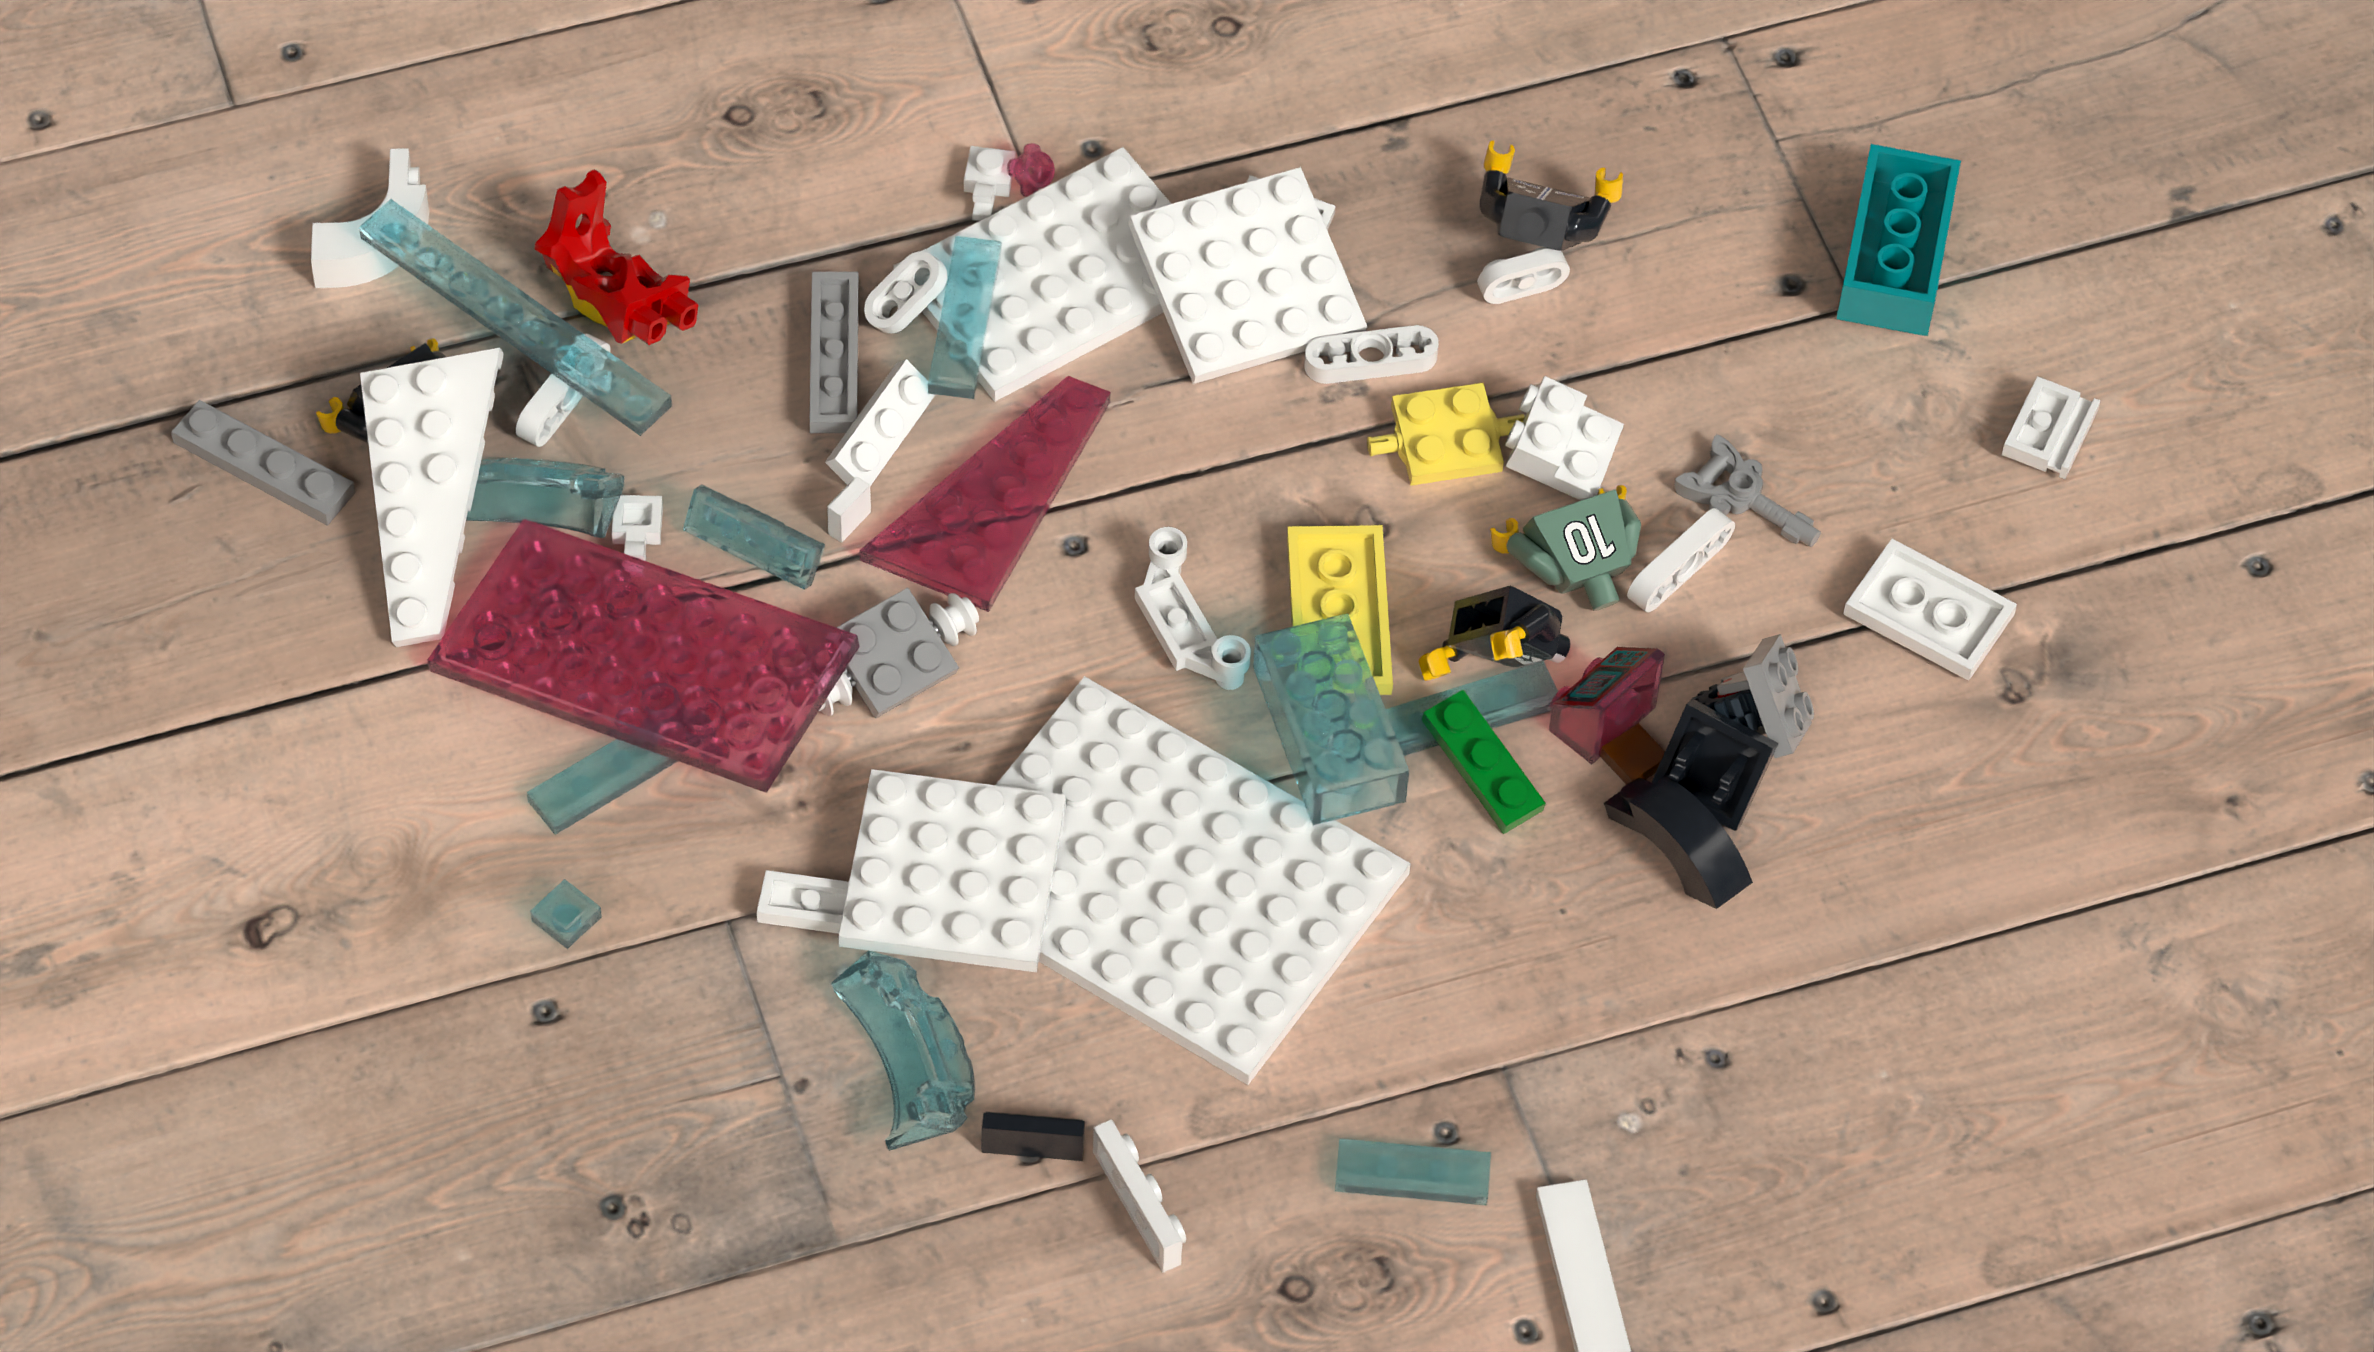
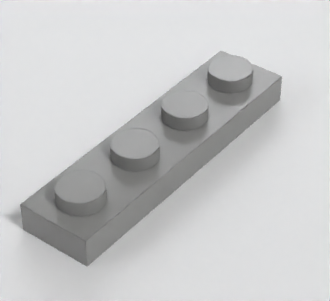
M812 272L810 433H846L857 418L858 272Z
M201 400L193 406L171 432L174 444L327 526L355 494L353 481Z

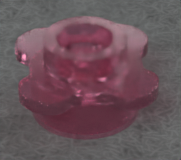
M1028 143L1024 146L1023 153L1017 159L1009 160L1007 172L1009 176L1014 177L1019 183L1021 194L1027 197L1037 192L1038 188H1044L1051 183L1055 167L1051 157L1041 152L1038 144Z

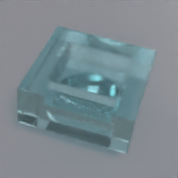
M566 879L530 910L531 921L566 949L572 946L602 918L601 907Z

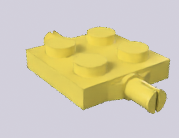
M1484 383L1392 396L1391 402L1396 424L1394 434L1367 437V446L1370 457L1397 452L1400 459L1406 465L1411 486L1498 473L1503 471L1504 465L1499 439L1501 436H1508L1515 421L1523 422L1525 415L1520 414L1497 418L1489 406Z

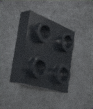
M1691 699L1683 710L1651 783L1654 784L1662 777L1667 776L1691 792L1713 814L1720 824L1737 831L1744 821L1779 743Z

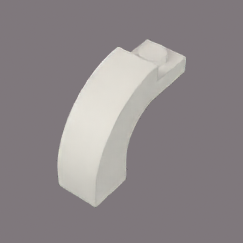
M390 149L388 192L382 204L374 212L366 217L350 222L313 223L311 264L315 288L349 287L370 282L396 269L417 249L427 229L429 206L426 185H420L419 167H411L409 149Z

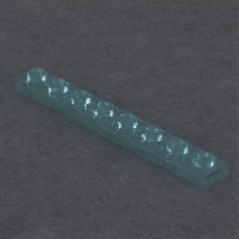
M392 199L359 227L360 238L639 436L672 407L670 394Z

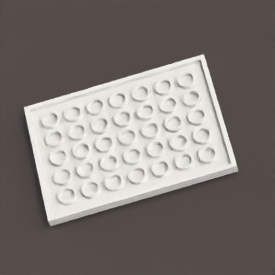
M1085 676L996 784L997 786L1066 794V807L1039 962L1246 1085H1249L1410 874L1411 863Z

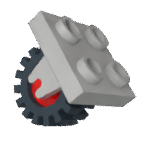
M1778 634L1762 639L1744 666L1743 672L1722 678L1720 684L1710 686L1709 690L1701 691L1696 697L1692 698L1760 734H1766L1768 738L1778 742L1779 744L1774 753L1775 758L1794 753L1810 727L1811 720L1814 718L1812 701L1807 692H1801L1795 676L1798 674L1796 656L1792 648H1785L1782 636Z

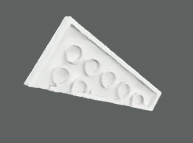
M500 348L360 373L391 637L396 647L444 639L455 587L453 579L458 555L462 553L465 535L463 532L468 511H471L485 445L483 437L489 411H492L495 393L493 392L497 371L501 369L504 355Z

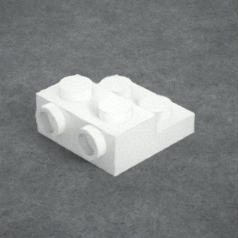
M1544 376L1538 387L1530 384L1521 402L1519 410L1525 412L1526 415L1523 422L1515 421L1506 440L1505 446L1512 449L1506 467L1581 501L1597 496L1598 489L1602 484L1624 424L1583 406L1587 397L1586 394Z

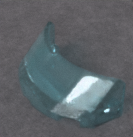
M523 458L481 459L471 511H468L466 521L534 524L563 528L597 538H605L624 489V475L621 473L605 472V468L571 462Z
M869 950L832 981L831 985L833 991L848 1006L866 1030L887 1072L893 1096L894 1116L891 1132L885 1139L887 1149L891 1151L957 1130L968 1118L965 1110L966 1106L975 1098V1079L971 1059L968 1057L963 1037L940 998L931 997L923 991L917 979V971L905 960Z

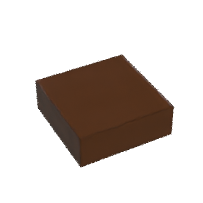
M1638 723L1602 746L1600 757L1625 784H1628L1639 777L1646 780L1654 775L1665 751Z

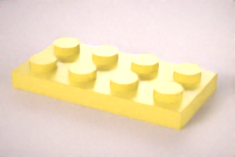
M1383 525L1289 526L1287 528L1295 696L1392 695L1393 676Z

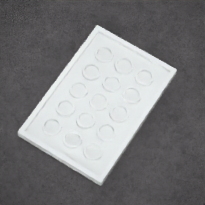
M1122 147L923 250L932 254L944 264L947 271V281L942 292L922 313L994 402L1164 313L1128 226V221L1131 215L1171 203L1125 148ZM899 262V263H897L896 265H894V266H893V270H894L901 262ZM930 273L923 278L922 285L927 282Z

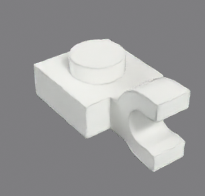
M976 146L970 147L964 177V192L973 193V202H975L973 220L981 221L992 215L995 196L1009 197L1016 164V151Z
M614 495L612 541L613 544H625L626 579L645 580L646 545H661L662 496Z

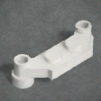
M1173 527L1157 529L1149 539V558L1151 562L1144 585L1135 588V600L1176 671L1187 668L1216 680L1217 684L1223 689L1234 690L1239 688L1244 682V673L1247 672L1250 666L1251 649L1249 644L1243 638L1235 635H1227L1217 639L1180 575L1181 565L1187 557L1186 536L1183 532Z

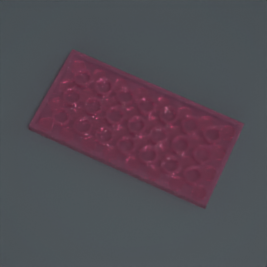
M523 519L433 650L427 662L430 671L767 793L860 645L858 636L848 631Z

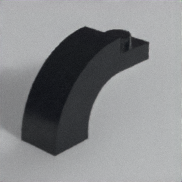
M1667 776L1662 777L1654 784L1639 777L1635 781L1623 786L1620 792L1604 802L1609 819L1644 835L1665 854L1676 870L1686 895L1718 909L1753 883L1743 858L1718 820L1691 792Z

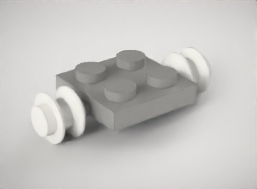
M906 588L827 632L824 639L842 665L843 670L831 663H825L823 665L824 676L817 678L812 673H807L805 675L806 686L802 687V693L807 704L814 712L821 711L824 715L830 717L834 712L833 703L839 701L844 706L851 705L852 687L855 686L876 719L956 674L959 666L943 642L956 646L959 642V632L964 631L969 636L976 634L975 623L979 622V615L975 606L967 597L960 598L957 594L950 593L948 595L949 606L942 608L937 603L931 604L928 619L909 588Z

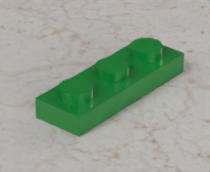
M1464 689L1423 712L1421 721L1503 834L1544 810L1546 802Z

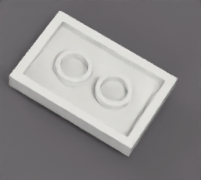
M1891 539L1846 602L1843 614L1969 681L2014 616L2017 604L1908 546Z

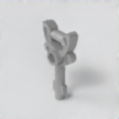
M1720 435L1714 436L1710 460L1697 474L1689 472L1676 477L1674 485L1677 494L1697 503L1709 504V510L1716 508L1724 515H1727L1730 511L1733 514H1742L1746 510L1752 509L1782 529L1781 535L1795 544L1802 541L1812 547L1820 537L1821 531L1813 527L1814 520L1799 511L1794 515L1761 494L1763 489V479L1761 478L1762 465L1757 460L1748 459L1743 461L1733 445ZM1725 470L1731 473L1729 481L1719 486L1712 485Z

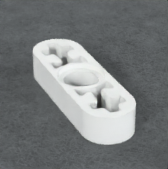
M1420 325L1322 336L1313 339L1307 345L1304 368L1309 378L1323 384L1421 373L1428 371L1435 365L1439 341L1437 335L1431 329ZM1419 345L1420 350L1424 352L1416 353L1415 349L1410 346ZM1372 347L1379 349L1384 354V357L1378 361L1371 362L1361 358L1359 352L1365 348ZM1393 347H1396V355L1398 354V357H1392ZM1345 352H1351L1349 363L1346 362L1347 354L1345 355ZM1328 356L1329 361L1332 363L1324 364L1322 358L1319 357Z
M584 334L580 337L521 412L516 425V435L537 447L546 444L603 372L610 356V345L590 334Z
M1710 509L1638 574L1628 590V599L1647 613L1655 610L1725 546L1733 534L1735 522L1718 509Z

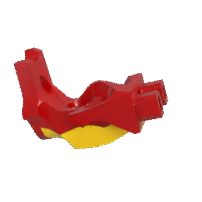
M594 169L589 171L583 182L575 188L564 186L557 189L549 226L536 241L535 250L543 255L547 268L564 281L570 293L573 307L594 322L608 327L616 342L620 344L634 338H639L648 345L661 341L662 337L666 334V327L669 324L674 325L681 331L694 327L699 305L688 297L690 284L688 276L667 275L663 278L640 255L632 257L630 253H617L610 246L608 236L610 235L611 224L603 217L607 182L602 174ZM582 214L580 225L576 227V221ZM609 272L612 274V276H603L600 274Z

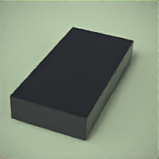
M983 1112L982 1153L1083 1161L1085 1121Z

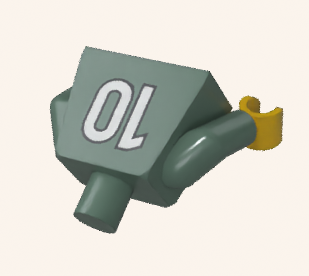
M1617 485L1614 490L1604 492L1603 488H1599L1597 496L1532 517L1522 528L1524 534L1519 533L1518 522L1514 518L1506 520L1507 533H1500L1494 527L1490 528L1494 550L1503 554L1510 553L1548 585H1555L1561 594L1584 587L1593 611H1597L1620 601L1611 578L1622 574L1631 565V559L1636 555L1641 522L1626 500V487L1624 485Z

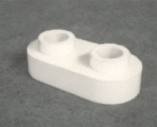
M1540 247L1524 255L1506 260L1497 259L1488 263L1479 275L1477 283L1484 299L1488 303L1500 304L1545 292L1559 286L1567 279L1570 267L1562 251Z
M918 251L908 255L868 295L864 306L868 322L887 334L903 330L944 289L947 281V271L944 264L925 251ZM930 273L929 279L922 285L923 278ZM898 306L897 311L889 317L891 309Z

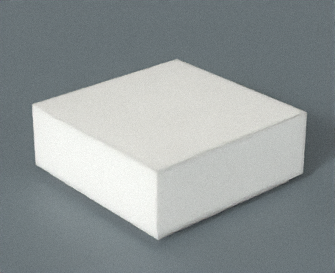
M859 477L853 479L827 506L828 532L831 537L842 543L871 513L870 484Z

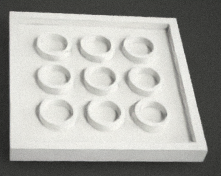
M1301 167L1134 214L1129 218L1128 226L1193 384L1305 352L1307 345L1318 337L1363 332L1367 329L1365 319Z
M871 769L839 932V947L1037 972L1066 807V794Z

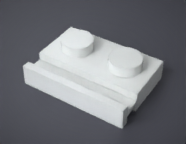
M2037 376L2004 444L2002 455L2046 472L2047 468L2060 473V478L2066 479L2098 412L2101 400L2096 398L2093 401L2086 400L2080 397V392Z

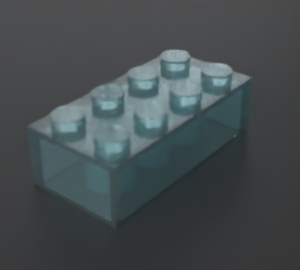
M1342 614L1256 635L1253 669L1312 825L1405 803L1409 768L1349 614Z

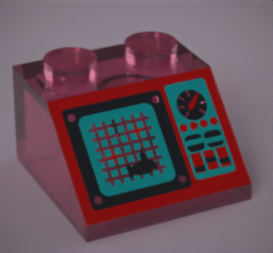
M1616 647L1604 659L1597 657L1588 665L1582 678L1572 687L1564 686L1550 703L1552 711L1549 731L1592 765L1600 758L1602 746L1638 724L1656 708L1665 654L1658 648Z

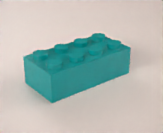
M1876 144L1870 145L1836 319L1928 336L1961 160Z

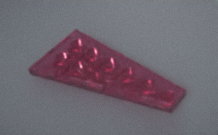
M1067 376L861 548L860 561L948 596L950 593H955L960 598L967 597L975 607L989 612L1108 408L1111 392Z

